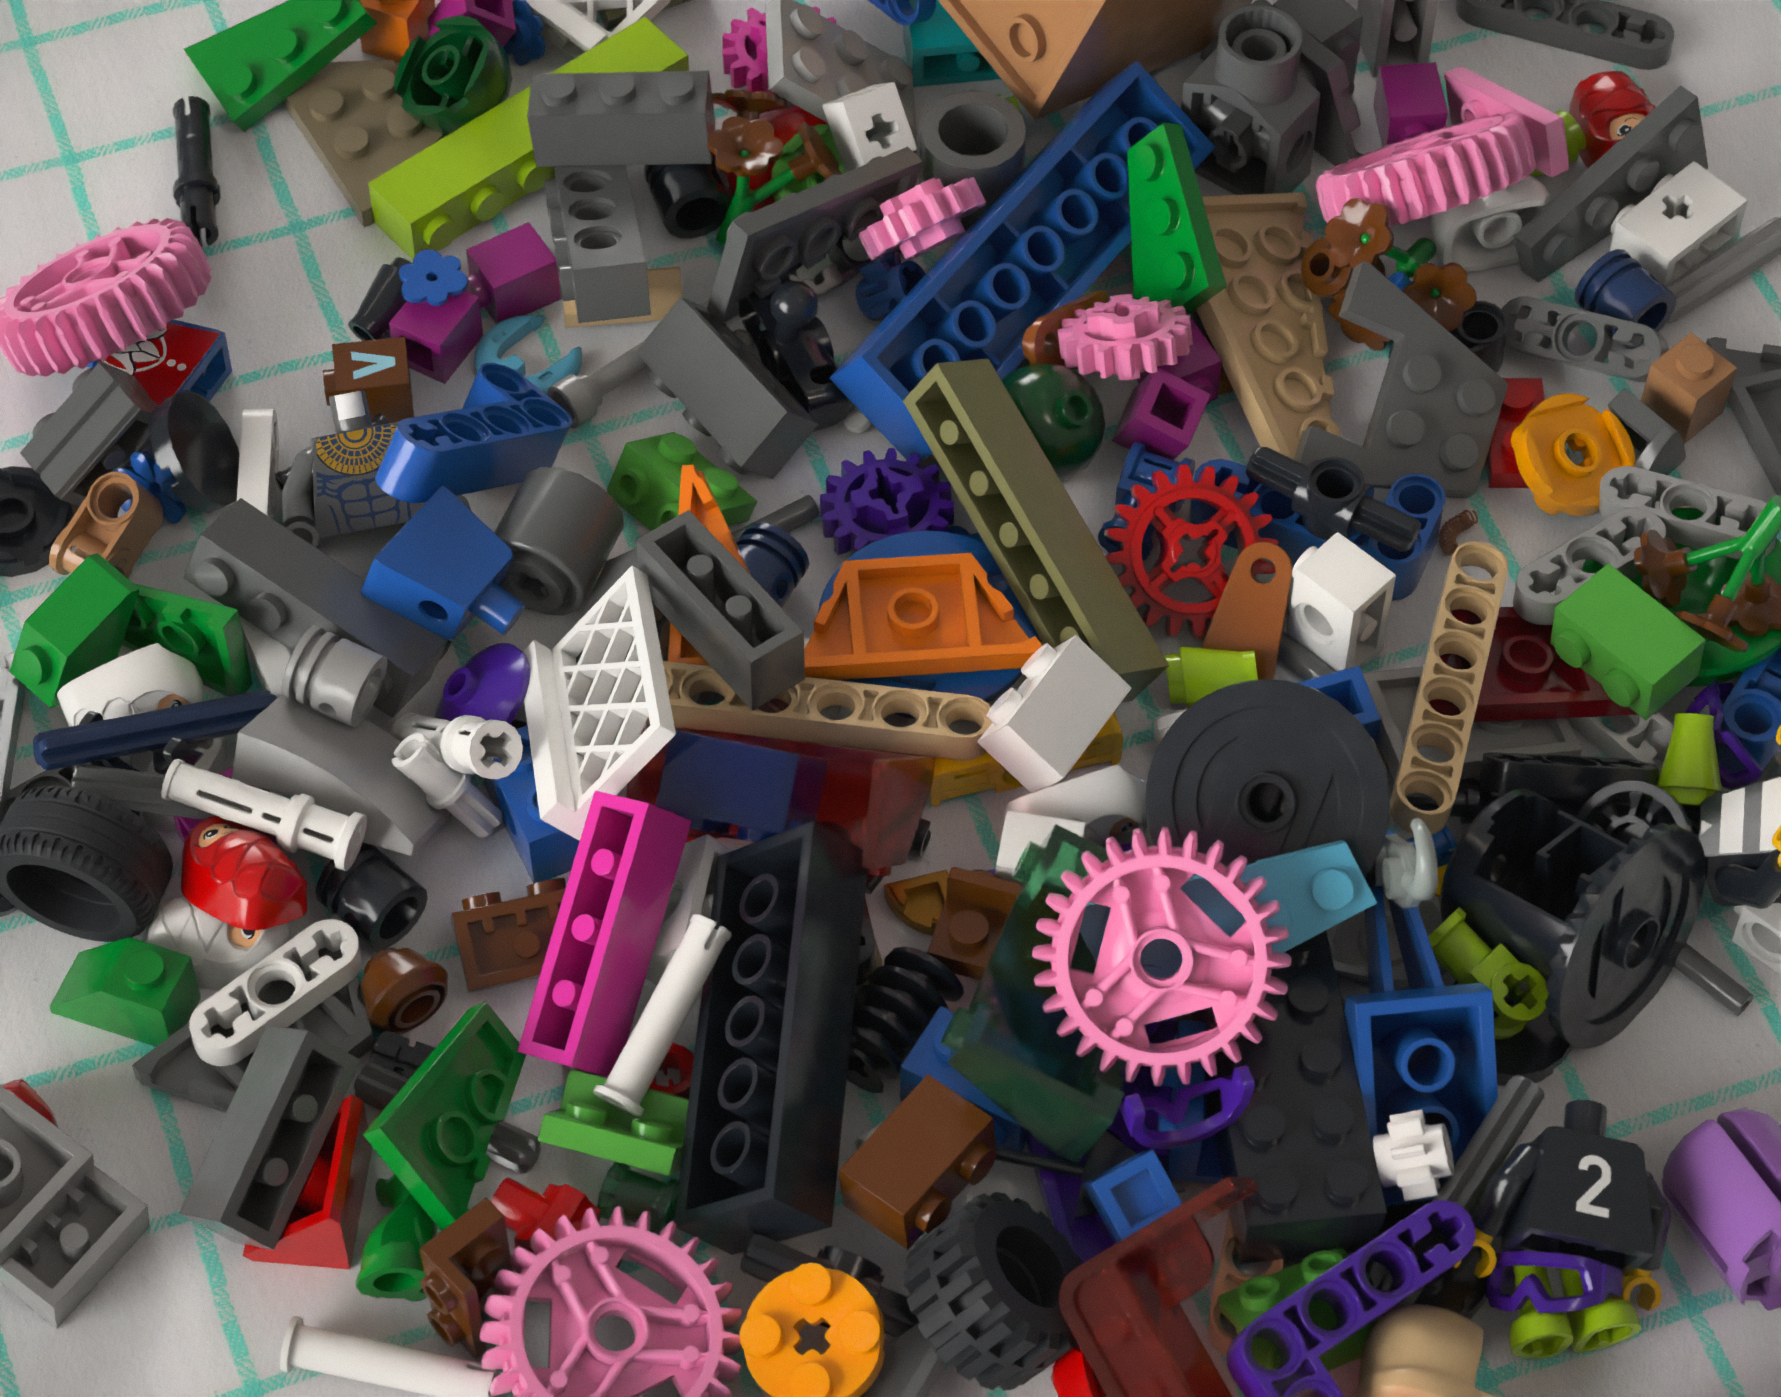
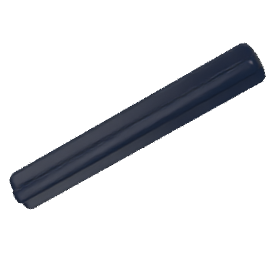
M260 690L39 732L33 738L34 758L37 765L49 771L162 749L172 737L184 739L186 743L238 734L243 727L274 702L277 696L270 694L268 690Z

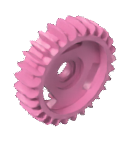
M1515 113L1496 114L1488 118L1483 116L1473 121L1466 120L1462 123L1452 126L1447 125L1441 129L1425 132L1412 138H1405L1403 141L1384 145L1383 148L1366 152L1365 155L1349 159L1347 163L1336 165L1333 169L1325 171L1316 181L1317 199L1327 224L1333 217L1341 215L1342 208L1347 201L1359 198L1367 204L1377 202L1386 206L1390 212L1388 227L1397 224L1403 225L1419 218L1425 219L1429 215L1442 211L1447 212L1448 209L1469 204L1470 201L1488 197L1490 193L1504 190L1508 185L1519 183L1521 179L1533 173L1537 166L1534 157L1535 152L1528 129L1525 127L1521 116Z
M153 218L145 224L136 221L128 228L122 229L117 227L112 233L104 236L97 234L93 240L82 245L76 243L74 249L64 254H56L57 258L49 263L37 265V271L31 275L22 276L19 285L7 288L6 296L0 298V348L16 372L33 377L38 374L48 377L55 371L64 375L72 367L78 366L84 369L90 362L98 359L105 361L109 355L120 350L126 352L128 346L140 340L147 341L148 335L156 330L166 329V325L170 320L183 317L185 308L196 305L198 297L205 294L207 285H209L212 278L210 274L211 269L206 261L207 257L190 227H187L184 222L174 221L169 218L162 221Z
M1162 827L1157 846H1147L1142 831L1135 829L1133 831L1132 850L1123 852L1118 842L1113 837L1106 839L1109 859L1101 863L1089 851L1082 854V861L1088 872L1083 879L1078 874L1069 870H1065L1062 873V881L1072 891L1068 898L1060 894H1048L1045 901L1060 915L1058 920L1038 919L1036 929L1047 936L1053 937L1052 944H1043L1033 948L1032 957L1042 961H1051L1052 969H1047L1035 976V985L1040 987H1056L1057 993L1052 995L1043 1004L1044 1011L1050 1013L1065 1009L1068 1016L1057 1029L1058 1035L1064 1037L1079 1029L1083 1037L1080 1040L1076 1054L1083 1057L1091 1052L1095 1046L1102 1049L1100 1071L1107 1072L1115 1064L1117 1058L1126 1061V1081L1132 1083L1135 1080L1141 1066L1151 1067V1075L1155 1086H1162L1166 1067H1176L1177 1074L1182 1083L1189 1084L1192 1063L1200 1061L1202 1067L1210 1076L1217 1074L1215 1054L1221 1050L1235 1063L1239 1062L1242 1059V1055L1236 1039L1240 1035L1259 1044L1262 1040V1034L1252 1022L1256 1015L1264 1019L1276 1020L1278 1011L1264 998L1266 993L1280 995L1287 993L1288 986L1286 982L1271 976V970L1289 967L1291 965V956L1279 951H1272L1271 944L1287 939L1289 937L1288 927H1268L1266 920L1273 917L1281 909L1279 901L1271 900L1260 904L1257 902L1255 897L1266 886V879L1263 876L1251 879L1246 884L1240 879L1247 865V859L1243 855L1232 861L1228 867L1220 863L1223 853V842L1216 841L1205 855L1197 852L1198 841L1196 831L1191 830L1182 847L1172 846V837L1168 827ZM1194 873L1205 878L1244 916L1246 921L1231 936L1219 927L1181 889ZM1088 902L1111 907L1094 973L1071 967ZM1168 939L1179 947L1182 953V964L1175 974L1166 978H1157L1146 972L1141 963V952L1150 941ZM1209 1007L1213 1008L1218 1026L1212 1030L1164 1043L1149 1042L1145 1028L1146 1024Z
M618 1206L614 1208L608 1225L600 1226L594 1209L589 1208L585 1211L582 1218L581 1230L576 1231L567 1216L563 1215L558 1219L555 1226L556 1241L541 1228H538L533 1233L530 1244L535 1255L518 1246L512 1252L510 1258V1265L516 1272L501 1269L496 1276L494 1287L504 1295L491 1294L488 1296L484 1306V1313L498 1321L485 1322L480 1331L481 1341L499 1345L484 1353L482 1368L503 1369L504 1371L492 1381L490 1393L492 1396L512 1392L514 1397H638L672 1380L681 1397H730L731 1390L720 1381L732 1382L738 1376L741 1368L740 1363L726 1356L736 1355L740 1352L742 1346L738 1334L724 1330L732 1328L738 1323L741 1318V1309L720 1308V1304L729 1297L733 1290V1283L729 1281L711 1285L709 1279L719 1264L718 1258L714 1257L698 1265L692 1259L700 1242L698 1237L692 1238L681 1248L672 1243L676 1230L674 1221L669 1222L660 1234L657 1235L649 1231L650 1213L648 1211H644L634 1227L624 1226L623 1211ZM623 1259L635 1262L666 1279L681 1295L677 1304H673L617 1269L616 1266L619 1261ZM526 1302L550 1303L548 1368H533L529 1363L524 1348ZM607 1316L621 1317L631 1325L634 1331V1343L623 1351L607 1350L596 1339L595 1324Z

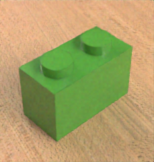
M1608 563L1555 607L1550 644L1555 647L1556 652L1564 662L1574 668H1581L1599 682L1606 694L1615 703L1623 707H1630L1644 720H1648L1699 675L1706 639Z

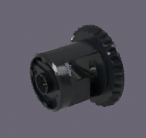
M1264 679L1244 681L1218 689L1198 700L1179 716L1166 732L1153 757L1147 779L1145 805L1148 829L1154 846H1157L1162 827L1169 828L1172 846L1182 847L1191 830L1196 831L1198 841L1197 852L1206 855L1208 849L1219 840L1224 843L1220 863L1228 867L1232 861L1242 855L1247 859L1248 865L1255 863L1257 860L1343 840L1347 843L1365 878L1370 873L1383 848L1385 835L1390 823L1391 793L1387 780L1386 766L1381 759L1376 743L1358 718L1351 714L1337 700L1312 687L1290 681ZM1286 798V808L1285 811H1282L1281 807Z
M1516 789L1496 798L1476 816L1459 840L1449 860L1441 886L1440 912L1442 922L1460 907L1466 913L1464 921L1492 950L1502 943L1519 962L1531 965L1538 970L1546 981L1545 985L1549 995L1545 1005L1549 1012L1550 1026L1555 1029L1557 1036L1577 1048H1594L1620 1034L1655 997L1674 968L1676 959L1680 951L1685 947L1700 907L1706 874L1704 849L1699 838L1691 831L1676 824L1667 825L1664 823L1655 825L1652 829L1647 828L1641 839L1631 838L1629 845L1560 810L1558 805L1529 789Z

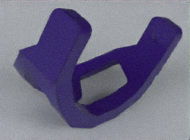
M1713 680L1694 697V701L1690 703L1685 713L1700 714L1706 705L1709 706V715L1714 716L1713 731L1715 743L1727 744L1746 767V769L1739 772L1730 773L1718 762L1721 785L1732 790L1756 780L1763 770L1733 731L1721 729L1724 717L1722 704L1725 703L1734 685L1733 683L1717 684L1716 680Z
M1244 1065L1235 1068L1232 1075L1177 1090L1172 1104L1158 1095L1140 1098L1136 1093L1126 1096L1125 1102L1118 1104L1130 1136L1134 1137L1142 1146L1161 1150L1183 1147L1209 1138L1234 1123L1244 1112L1245 1108L1249 1106L1255 1083L1248 1066ZM1220 1089L1222 1110L1204 1121L1184 1129L1170 1131L1148 1130L1144 1124L1145 1111L1153 1110L1169 1122L1179 1125L1186 1115L1190 1099Z
M1504 1251L1495 1253L1497 1259L1495 1268L1491 1274L1487 1275L1486 1298H1488L1489 1306L1510 1312L1521 1309L1529 1298L1538 1313L1578 1311L1603 1303L1607 1295H1621L1623 1272L1619 1268L1583 1256L1536 1251ZM1513 1266H1539L1579 1271L1584 1293L1583 1295L1570 1297H1551L1535 1274L1526 1276L1513 1295L1503 1294L1501 1290H1513L1515 1279Z

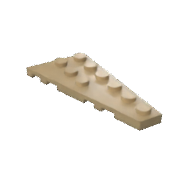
M1306 193L1202 196L1227 287L1198 307L1196 311L1215 352L1222 360L1223 369L1260 447H1268L1294 459L1302 431L1311 425L1341 437L1340 427L1332 421L1329 401L1335 395L1333 379L1331 376L1325 375L1323 358L1328 352L1321 296L1312 293L1305 286L1301 274L1304 254L1313 243L1311 232L1304 230L1302 216L1308 208Z

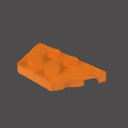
M972 553L848 560L843 562L833 582L832 596L823 602L814 620V631L804 649L805 677L849 680L1018 669L1024 666L1042 644L1036 636L1029 639L1014 619L1013 606L1001 591L989 584L986 571Z

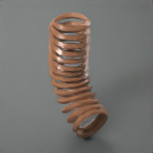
M1464 510L1458 516L1456 515L1445 522V525H1442L1439 533V543L1445 555L1449 556L1454 553L1458 547L1456 537L1461 532L1477 524L1478 516L1475 510L1472 511L1473 514L1469 510Z

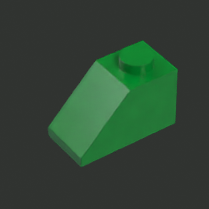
M100 554L89 555L25 620L9 672L50 708L59 706L57 693L64 685L118 658L140 589Z
M127 937L79 952L49 1007L53 1014L157 1047L189 1022L193 1011L201 999L191 956Z

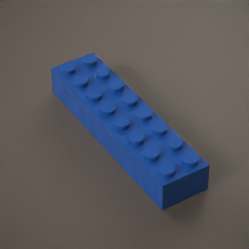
M1138 61L1125 68L1095 92L829 377L905 459L914 452L920 454V461L933 454L903 400L937 363L989 359L1000 378L1012 373L1026 358L1022 348L1026 329L1039 317L1080 298L1131 241L1127 150L1162 123L1182 125L1194 170L1215 148L1213 143Z

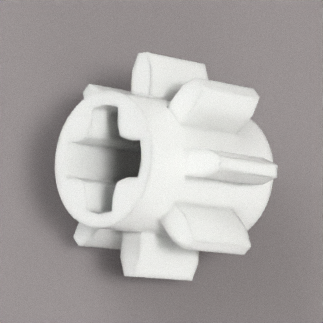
M1423 1110L1390 1115V1123H1387L1389 1133L1376 1135L1373 1138L1377 1170L1383 1187L1397 1185L1402 1187L1405 1202L1438 1196L1437 1188H1440L1439 1178L1454 1175L1453 1154L1444 1123L1426 1125Z

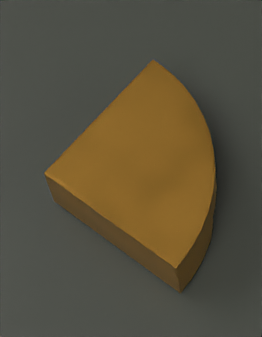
M947 869L884 884V898L890 910L907 926L921 933L933 936L946 900L947 878L949 875Z

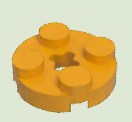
M1563 393L1545 399L1528 413L1523 422L1515 428L1511 435V445L1515 451L1519 472L1526 485L1534 493V500L1537 506L1551 515H1558L1561 512L1573 516H1588L1599 513V492L1602 477L1614 468L1622 466L1634 467L1635 453L1631 439L1620 420L1608 409L1599 413L1594 407L1584 404L1590 398L1579 394ZM1565 443H1568L1572 451L1582 452L1584 460L1580 464L1576 465L1568 458L1565 452Z
M815 1263L802 1264L794 1271L786 1272L768 1283L752 1302L739 1334L740 1343L745 1352L747 1367L755 1381L770 1397H860L869 1389L879 1375L885 1355L883 1349L885 1340L883 1315L868 1290L847 1273L824 1268L820 1264ZM821 1322L829 1324L831 1327L825 1334V1338L830 1344L828 1350L820 1354L818 1351L811 1349L804 1355H801L797 1347L802 1342L799 1334L802 1328L807 1324L814 1327L821 1324Z

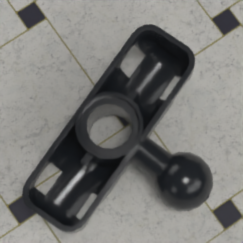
M780 278L781 285L763 299H760L753 292L738 301V312L744 328L759 352L762 364L817 421L819 425L813 431L816 432L842 421L851 411L853 403L829 379L839 367L834 360V351L829 334L822 321L815 316L818 311L816 293L802 281L790 280L785 282ZM761 322L763 323V325H764L765 328H766L765 330H762V331L760 330V327H759L760 324H761Z

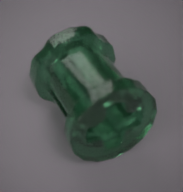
M614 1162L603 1181L598 1196L597 1208L601 1210V1218L609 1220L614 1208L620 1206L624 1219L636 1223L644 1211H648L650 1213V1232L659 1235L669 1222L674 1221L679 1180L671 1178L667 1183L631 1170L630 1165Z

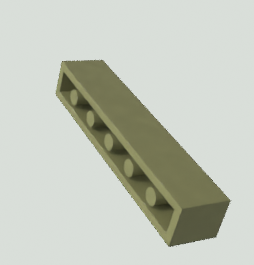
M978 359L937 363L904 398L903 403L1043 644L1048 643L1053 649L1077 635L1132 688L1121 703L1133 701L1169 667L1167 660L990 360Z

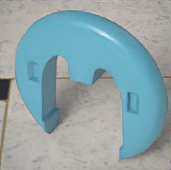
M515 316L505 319L490 328L480 339L475 351L474 364L476 372L478 373L482 364L497 363L512 368L524 376L526 374L525 362L514 354L506 359L500 358L531 331H536L543 324L544 316ZM581 347L573 348L568 355L544 371L524 377L548 396L547 391L550 386L569 374L578 375L582 363Z

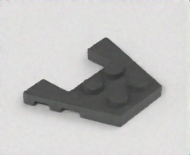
M1363 261L1353 268L1339 317L1394 341L1363 446L1311 425L1302 431L1293 460L1309 467L1315 460L1339 457L1347 459L1357 465L1362 471L1364 483L1374 488L1390 489L1397 479L1409 474L1427 475L1438 481L1443 487L1446 497L1466 499L1477 491L1508 383L1373 265Z

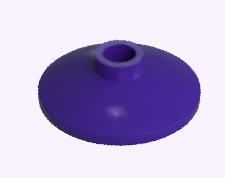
M498 643L475 654L448 678L434 718L453 721L457 717L471 715L481 717L486 721L492 719L511 724L523 704L530 680V665L525 653L512 644Z

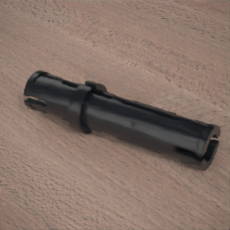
M188 96L189 115H186L183 98L179 99L173 106L178 179L173 186V196L180 208L181 222L190 227L194 237H197L201 247H203L201 229L205 228L208 246L212 245L219 236L215 206L219 203L221 194L220 185H218L217 179L213 176L209 118L211 115L210 105L200 97Z

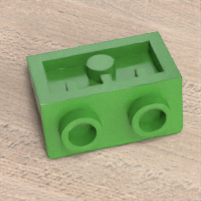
M579 1069L568 1073L560 1108L543 1115L537 1141L668 1176L680 1171L689 1098L649 1088L640 1104L645 1111L641 1117H636L613 1107L593 1093L595 1086H604L608 1077Z

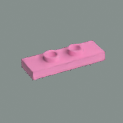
M1462 66L1444 73L1451 125H1456L1466 120L1473 121L1483 116L1488 118L1496 114L1515 113L1523 118L1525 127L1528 129L1535 152L1534 157L1537 165L1535 169L1550 177L1569 170L1564 120L1561 116Z

